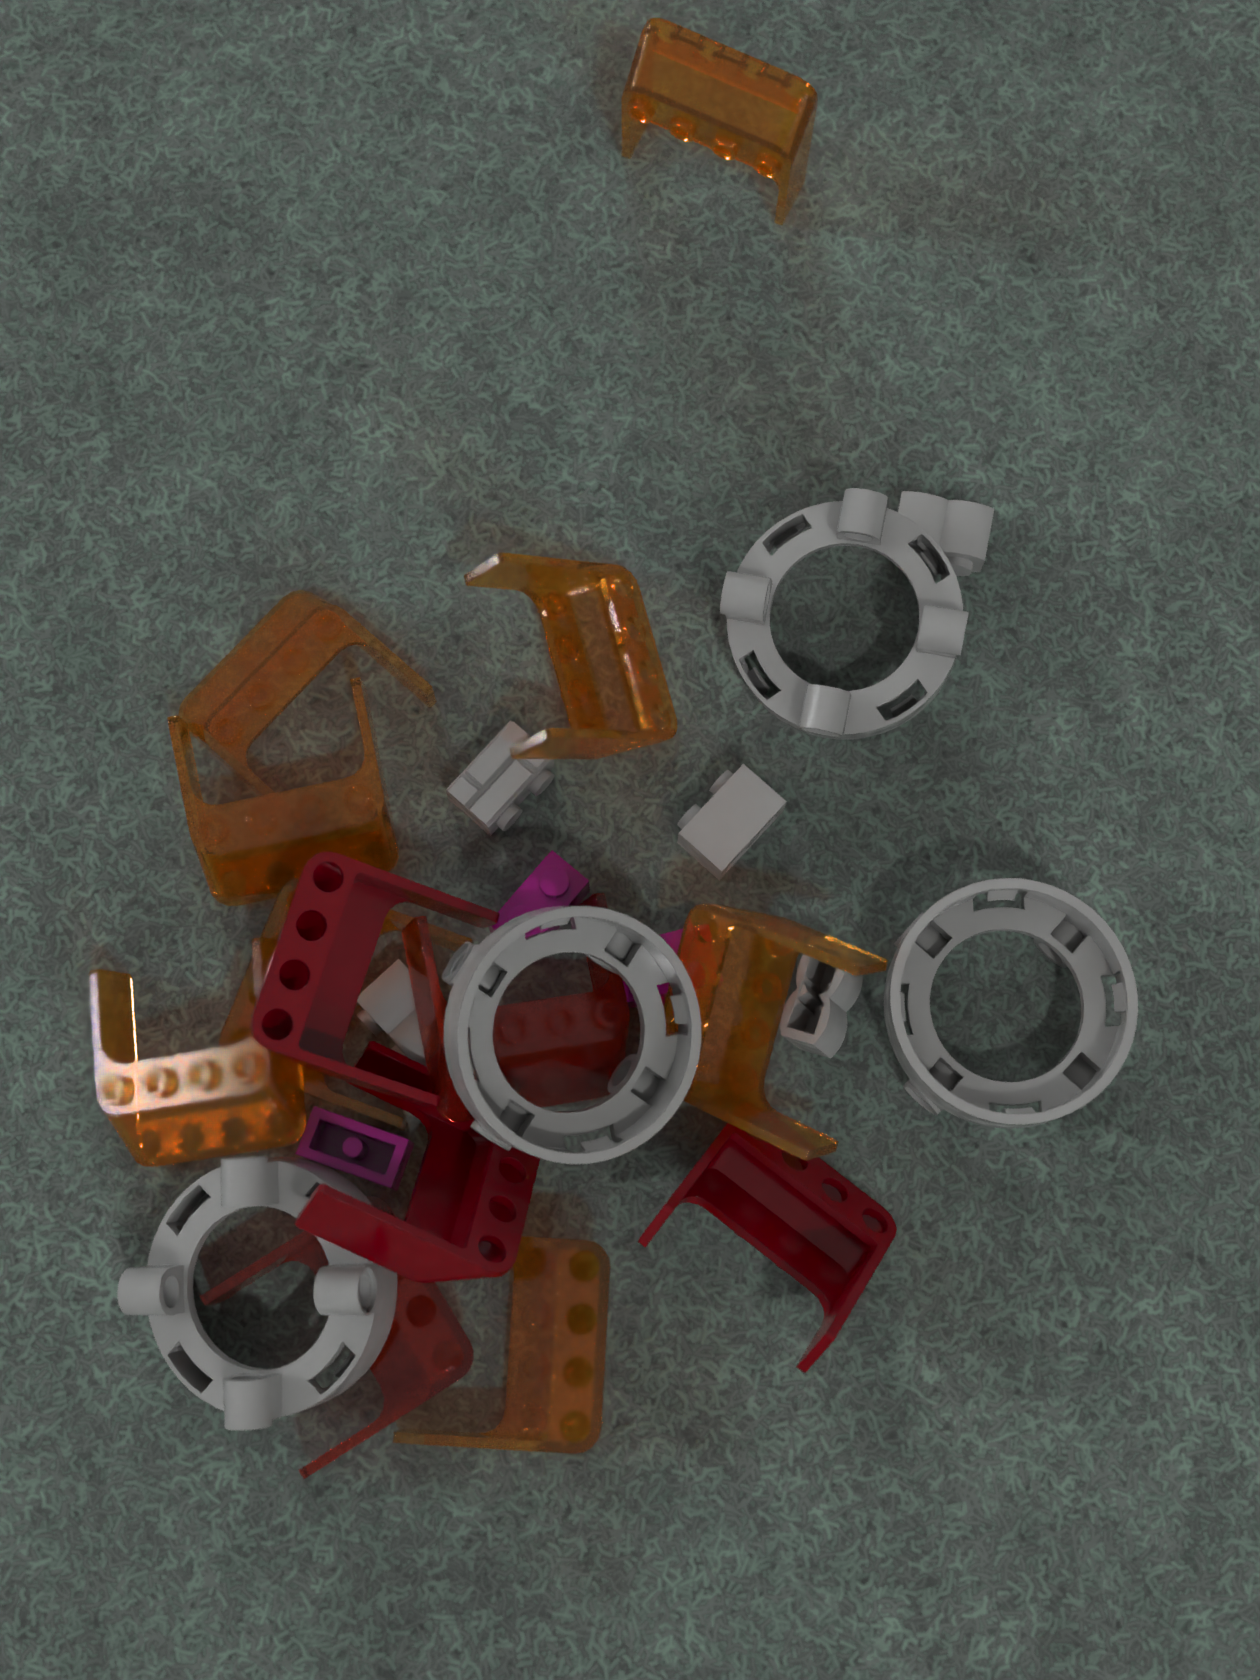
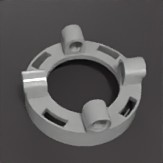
M849 488L844 492L843 501L810 506L777 522L755 542L744 557L737 572L727 571L723 584L720 614L725 615L727 618L728 640L732 656L749 690L771 714L797 730L822 738L839 740L866 738L885 733L904 724L921 712L935 698L948 679L957 655L961 656L969 612L963 611L961 590L949 559L931 535L910 518L887 508L888 497L876 491ZM811 527V529L806 530V531H804V532H802V533H799V532H801V531H803V530H805V529ZM911 543L915 544L922 551L920 555L927 562L934 575L941 576L942 580L940 582H938L937 584L935 583L933 576L928 567L926 566L925 562L917 554V552L909 546ZM836 546L866 548L892 561L909 580L915 592L919 609V627L916 640L904 662L895 672L879 683L852 691L810 684L796 675L779 655L772 638L770 626L773 599L787 573L807 556ZM775 548H778V550L771 556L770 553ZM753 652L765 674L780 690L770 698L766 695L770 689L768 684L761 677L756 667L749 670L745 657ZM919 681L925 690L924 694L918 700L913 695H910L903 702L891 708L893 718L885 721L877 708L897 699Z
M1021 878L989 879L972 883L944 896L925 913L922 912L893 944L897 950L889 966L884 990L886 1029L895 1056L909 1077V1080L903 1085L904 1089L916 1102L933 1115L937 1116L941 1111L945 1110L968 1122L994 1128L1015 1129L1044 1124L1083 1108L1097 1097L1111 1083L1128 1056L1133 1043L1138 1017V994L1131 963L1122 944L1109 925L1091 907L1064 890L1042 882ZM987 893V901L1015 900L1016 894H1021L1022 909L994 907L974 911L973 898L978 894ZM994 931H1010L1028 935L1034 938L1033 942L1036 947L1053 963L1063 968L1068 967L1071 971L1081 1000L1080 1026L1071 1049L1047 1073L1034 1079L1019 1082H1001L983 1078L960 1065L947 1052L939 1040L930 1011L932 983L937 969L947 954L961 942L973 936ZM1101 977L1116 978L1117 984L1112 985L1114 1012H1121V1021L1118 1026L1105 1027L1106 997ZM901 985H907V993H906V1013H905V994L901 992ZM904 1021H908L911 1035H907ZM1034 1102L1039 1103V1112L1037 1113L1032 1107L1004 1108V1113L991 1111L989 1108V1104L1017 1106Z
M554 906L527 912L498 927L480 944H472L469 941L463 943L453 954L443 971L442 980L452 986L444 1020V1050L451 1080L464 1106L475 1119L470 1127L507 1151H510L513 1147L544 1160L565 1164H590L621 1156L636 1149L660 1131L673 1117L690 1089L696 1073L701 1048V1016L695 989L683 963L673 949L651 928L630 916L610 909L592 906ZM569 920L571 921L572 929L549 930L525 938V933L538 926L540 930L553 926L567 925ZM564 952L581 953L601 967L619 974L629 987L639 1012V1047L637 1055H628L613 1072L608 1083V1092L611 1093L609 1096L592 1106L580 1110L551 1111L535 1106L525 1100L505 1079L494 1052V1017L505 989L518 973L528 965L553 954ZM670 983L673 995L670 998L674 1010L675 1024H678V1032L667 1035L665 1011L657 985ZM607 1126L610 1127L612 1140L606 1135L594 1140L581 1142L583 1151L573 1152L565 1148L563 1136L588 1134Z
M282 1156L221 1158V1167L210 1171L192 1183L169 1208L153 1239L147 1265L128 1268L120 1277L117 1298L121 1311L125 1315H148L154 1338L168 1366L192 1393L213 1407L224 1411V1428L227 1430L267 1428L273 1425V1420L298 1413L342 1394L353 1386L371 1367L382 1350L390 1332L397 1302V1273L317 1236L316 1238L323 1247L329 1265L321 1267L316 1274L313 1287L314 1304L320 1315H329L317 1341L299 1359L286 1366L269 1369L241 1364L224 1354L211 1341L199 1320L193 1296V1276L196 1261L209 1234L228 1216L248 1207L263 1206L282 1210L297 1218L311 1197L312 1192L320 1184H326L373 1206L350 1180L323 1164L297 1157ZM346 1345L353 1353H350L345 1361L333 1372V1375L339 1379L333 1385L322 1388L314 1378L324 1372L334 1362Z

